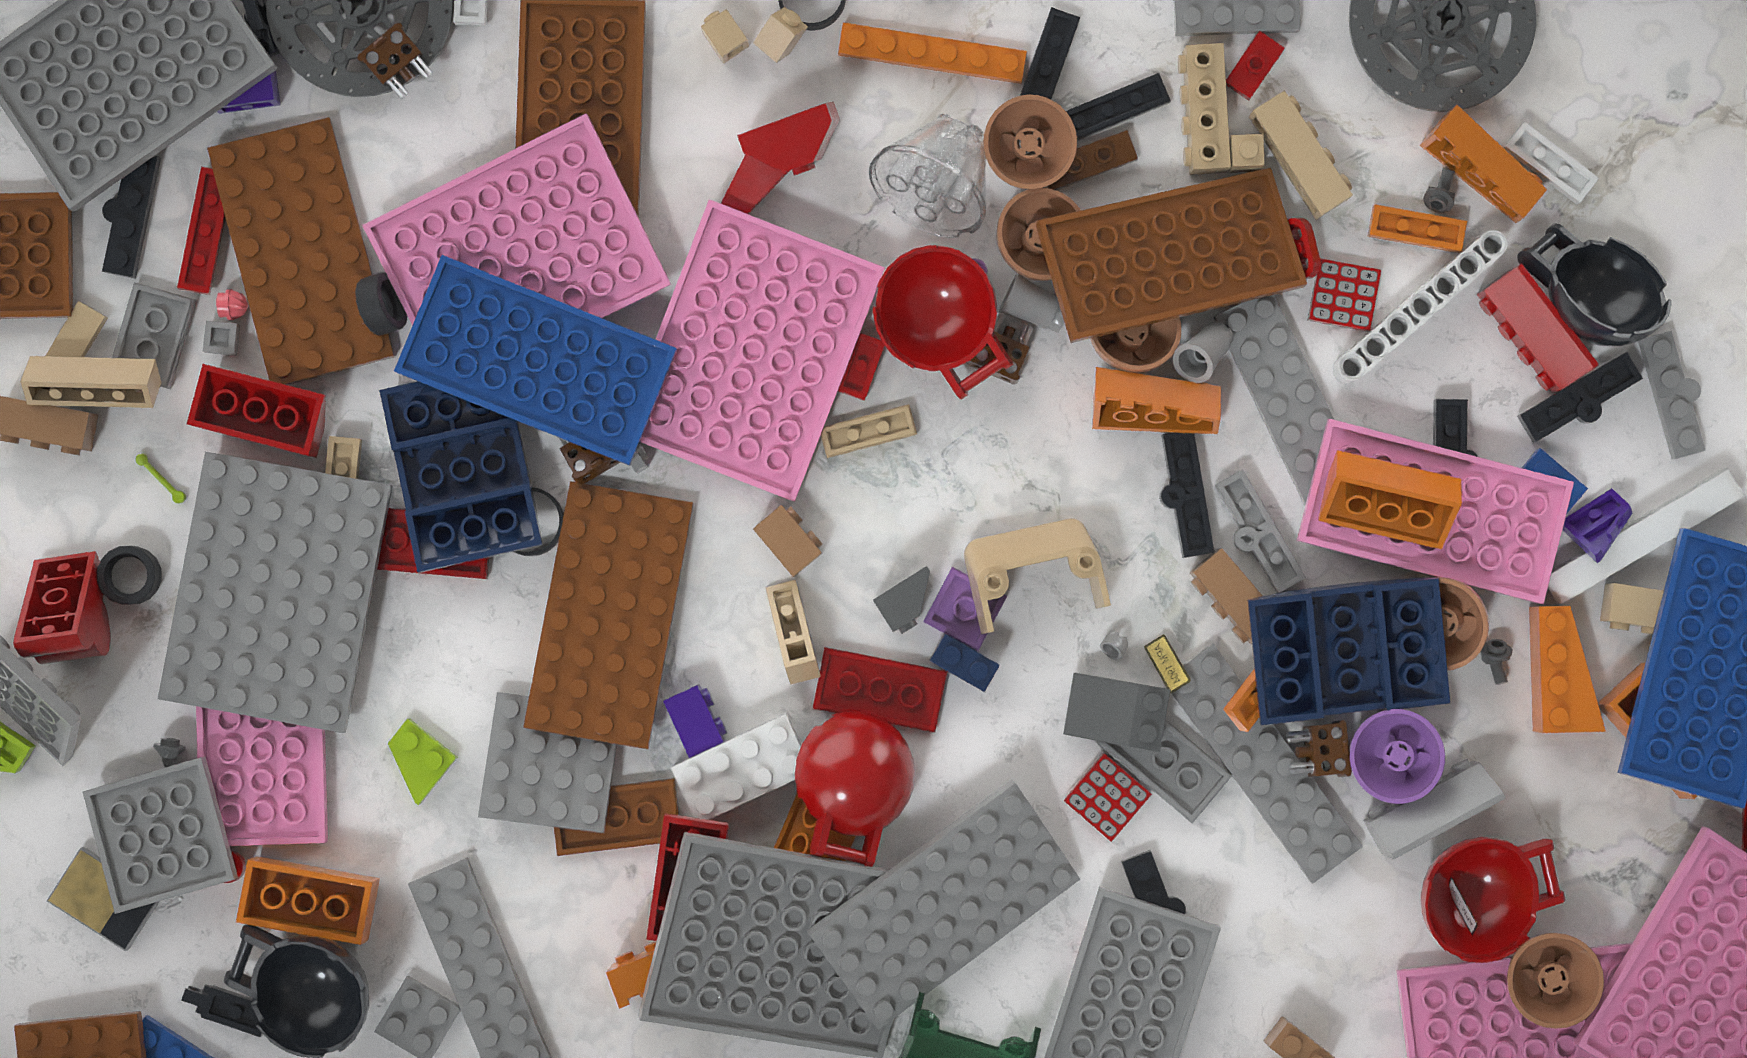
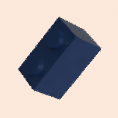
M947 634L942 636L929 659L930 662L983 692L986 691L1000 666L998 663Z

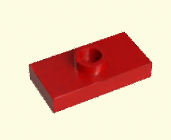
M1259 31L1227 77L1226 86L1249 101L1285 47Z

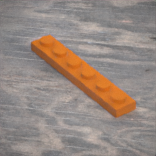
M844 22L838 56L1018 84L1022 83L1027 53L1024 50Z

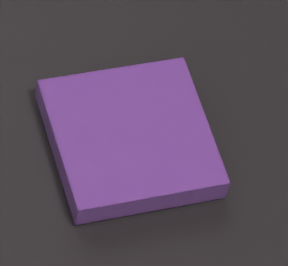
M952 567L923 622L979 651L988 633L981 634L968 575ZM1005 594L999 598L987 600L992 623L995 621L1007 598Z

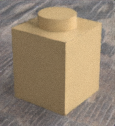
M783 7L770 16L753 43L777 63L791 53L808 26L801 21L797 13Z
M727 9L721 13L715 11L704 19L703 22L705 24L701 26L702 33L723 64L749 47L748 39Z
M1263 134L1232 135L1229 138L1231 168L1228 170V173L1261 170L1264 166Z

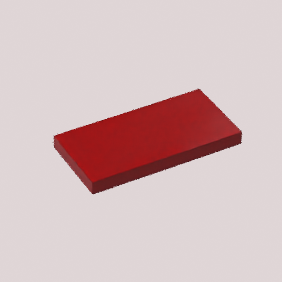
M388 508L377 570L418 573L405 516L406 509ZM489 557L421 572V574L487 579Z
M824 647L820 668L821 677L818 678L813 709L833 713L847 711L867 712L888 721L890 724L936 732L947 671Z

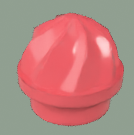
M232 289L218 293L216 299L218 316L220 318L226 317L228 320H234L243 316L248 308L245 296Z

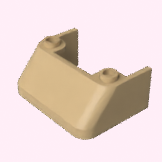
M1065 519L978 538L967 544L964 550V560L981 634L994 632L987 600L999 598L1006 593L1009 587L1007 570L1067 557L1069 568L1076 577L1082 579L1089 578L1095 608L1111 606L1100 556L1086 527L1081 521Z

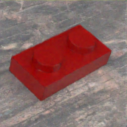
M863 333L859 334L837 392L865 401L885 347L881 340Z

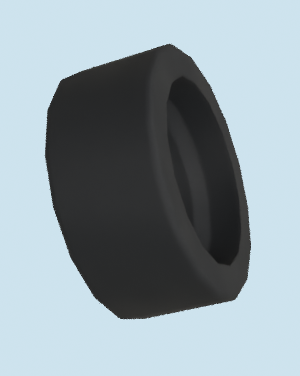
M386 272L363 278L357 283L355 291L357 307L365 325L371 332L376 335H384L400 330L406 325L408 316Z
M118 546L108 551L100 560L97 568V583L101 592L110 601L121 605L141 604L151 599L158 591L162 581L161 567L157 558L150 551L138 546ZM125 557L139 559L147 569L145 585L140 591L133 594L120 592L112 582L114 565Z

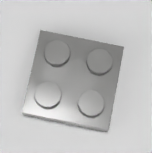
M407 976L374 1032L417 1058H433L461 1009L456 1003L414 978Z

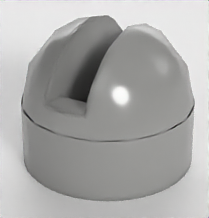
M1119 632L1110 633L1100 644L1103 653L1114 660L1121 659L1128 648L1127 638H1121Z

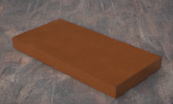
M675 778L612 785L605 832L596 833L554 827L557 856L660 844L664 814L679 815Z

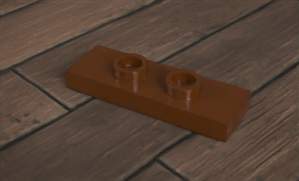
M1128 130L1077 148L1074 160L1068 171L1059 180L1048 185V188L1059 190L1137 161L1138 157Z

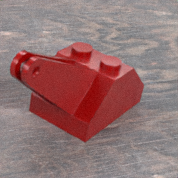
M834 101L815 106L737 135L745 156L720 204L749 215L790 170H792L795 176L816 168L814 162L822 159L840 120Z

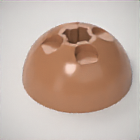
M1039 95L1014 97L999 106L990 117L984 132V153L993 172L1007 184L1021 189L1043 188L1059 180L1070 168L1077 150L1075 126L1068 113L1051 99Z
M1049 188L1028 189L1014 196L1002 210L996 230L997 245L1005 262L1015 272L1026 278L1040 281L1052 280L1035 224L1041 219L1081 211L1078 205L1065 194Z
M1174 318L1091 338L1090 340L1099 357L1111 367L1132 373L1148 372L1163 365L1175 353L1174 351L1177 349L1181 339L1180 318Z
M1436 577L1439 578L1447 670H1454L1470 663L1483 649L1489 632V617L1482 599L1471 587L1455 579Z
M1546 933L1535 936L1518 948L1508 966L1507 988L1513 1004L1525 1018L1542 1027L1553 1029L1567 1028L1582 1022L1595 1010L1603 993L1604 975L1596 954L1584 942L1570 935Z

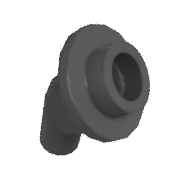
M1443 168L1437 188L1429 186L1425 192L1423 201L1430 210L1445 213L1453 208L1455 193L1449 190L1455 171Z
M1492 639L1486 642L1481 650V660L1485 664H1490L1496 685L1508 682L1502 662L1510 660L1513 651L1511 646L1500 639Z
M161 738L160 743L153 744L155 750L162 757V763L165 767L179 764L176 759L186 749L185 746L180 745L179 739Z

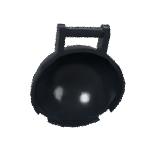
M1555 223L1547 228L1545 236L1531 248H1524L1517 255L1519 264H1523L1531 275L1548 288L1550 301L1558 310L1562 320L1580 339L1599 346H1624L1632 344L1654 333L1669 317L1672 304L1670 299L1667 302L1665 299L1663 288L1667 283L1664 277L1644 254L1631 245L1610 237L1607 242L1591 239L1581 242L1562 225ZM1554 245L1560 251L1553 259L1552 264H1550L1541 255Z
M244 925L240 932L242 940L231 970L226 972L223 981L227 986L252 997L251 1005L259 1020L256 1027L272 1044L285 1052L299 1057L323 1058L326 1053L345 1050L359 1034L366 1021L369 1009L368 981L357 959L343 946L323 937L298 936L282 939L256 926ZM254 945L265 951L258 959L253 969L252 977L244 974V970Z

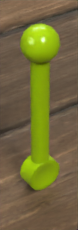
M141 453L136 456V463L144 466L172 494V499L175 503L180 504L186 500L185 493L177 491L148 462V457L145 454Z

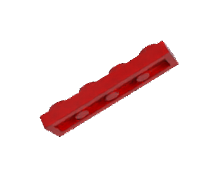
M201 166L177 285L179 290L205 295L211 294L226 218L212 168Z

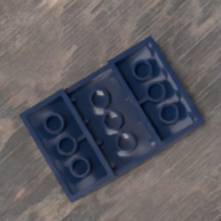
M418 381L379 390L391 449L394 452L406 508L405 516L418 573L543 545L518 421Z
M1409 578L1337 584L1276 593L1247 600L1260 725L1321 719L1325 715L1376 709L1390 711L1391 709L1450 704L1439 578Z

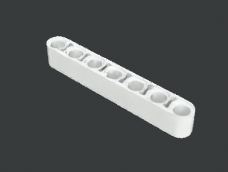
M1491 230L1476 238L1334 363L1333 375L1340 383L1350 384L1367 374L1505 253L1508 246L1505 235L1500 231ZM1485 239L1492 240L1495 243L1496 251L1494 254L1488 253L1485 250ZM1462 259L1471 262L1473 266L1471 274H1466L1462 271L1460 267ZM1438 280H1445L1448 283L1450 290L1447 295L1438 291ZM1415 300H1421L1426 305V313L1424 315H1419L1415 312L1413 308ZM1392 320L1399 321L1402 324L1403 332L1400 336L1391 332L1390 322ZM1369 340L1378 343L1380 351L1377 356H1372L1368 353L1366 345ZM1345 361H1351L1355 364L1356 374L1353 377L1344 373L1343 363Z
M1723 469L1623 527L1599 563H1596L1585 551H1582L1553 568L1548 588L1556 602L1561 604L1677 537L1679 529L1694 527L1738 501L1744 494L1729 469Z

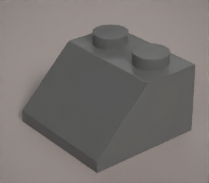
M927 566L873 599L892 632L899 629L900 633L903 634L918 624L915 618L921 614L930 574Z

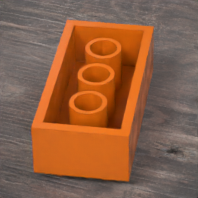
M256 856L247 860L236 923L362 945L369 940L380 878Z

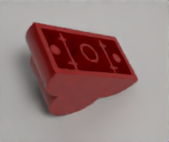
M96 551L34 560L13 640V645L20 656L24 658L34 657L39 664L43 665L108 654L111 632L108 612L103 601L104 594L97 583V568L100 560Z
M664 814L646 940L657 941L684 832L728 839L729 823Z

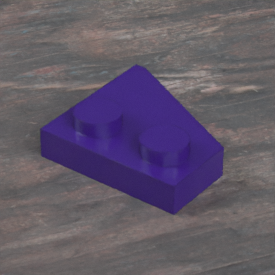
M1611 488L1566 517L1562 530L1596 563H1599L1633 514L1630 504Z

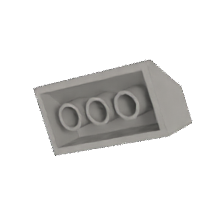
M1465 759L1451 767L1453 772L1443 777L1441 776L1437 785L1424 797L1409 803L1392 804L1389 807H1386L1385 804L1372 809L1369 812L1370 817L1363 821L1381 854L1396 859L1504 800L1506 797L1480 762H1469L1468 759Z

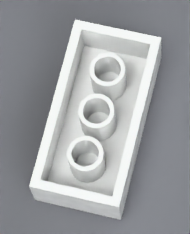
M786 713L672 766L671 769L693 817L709 820L794 781L796 759L802 744Z

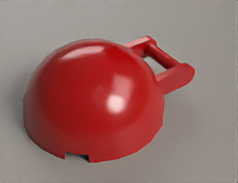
M928 245L914 248L904 253L887 267L877 284L879 289L876 297V306H873L875 327L882 343L895 358L911 368L941 371L954 393L961 400L968 396L969 390L1003 367L1007 370L1013 366L1010 356L993 332L997 319V300L994 287L987 273L976 261L957 249ZM988 344L996 358L961 381L953 368L973 359Z
M840 712L832 715V718L822 725H816L803 741L796 759L795 781L798 798L803 799L810 814L817 819L810 846L811 855L821 857L824 854L860 863L867 867H873L882 830L900 816L910 800L915 783L914 759L908 743L899 730L888 721L867 712ZM830 830L842 835L865 836L862 851L827 842Z
M1477 837L1452 845L1438 855L1427 870L1421 890L1422 916L1427 929L1445 951L1458 956L1461 960L1475 963L1498 961L1515 953L1522 944L1530 939L1527 934L1536 921V912L1566 901L1564 891L1559 888L1551 852L1554 850L1553 840L1540 839L1517 847L1506 840ZM1536 856L1540 858L1547 890L1546 893L1540 895L1538 879L1529 858ZM1451 877L1478 924L1473 935H1471L1453 901L1449 886Z

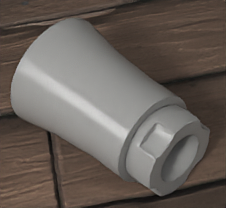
M1017 273L1006 292L999 312L1018 317L1044 329L1049 328L1059 333L1065 322L1057 296L1043 290Z
M1215 321L1203 327L1193 338L1180 345L1173 354V364L1178 374L1189 382L1203 383L1207 381L1221 358L1228 352L1230 343L1234 340L1231 329L1222 322Z

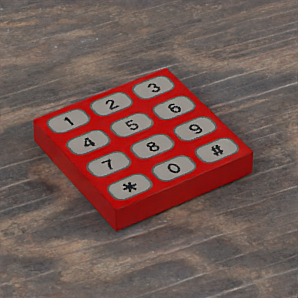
M1320 258L1321 266L1318 274L1315 276L1307 321L1369 332L1371 330L1381 270Z
M1103 753L1063 801L1112 842L1152 794Z

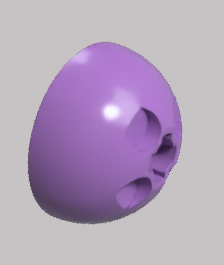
M1403 709L1384 710L1369 717L1356 731L1350 747V764L1356 780L1371 796L1388 803H1409L1424 797L1439 782L1445 766V748L1436 728L1421 715Z

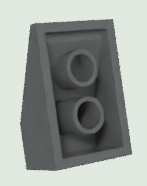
M1073 672L1063 734L1160 752L1170 689Z

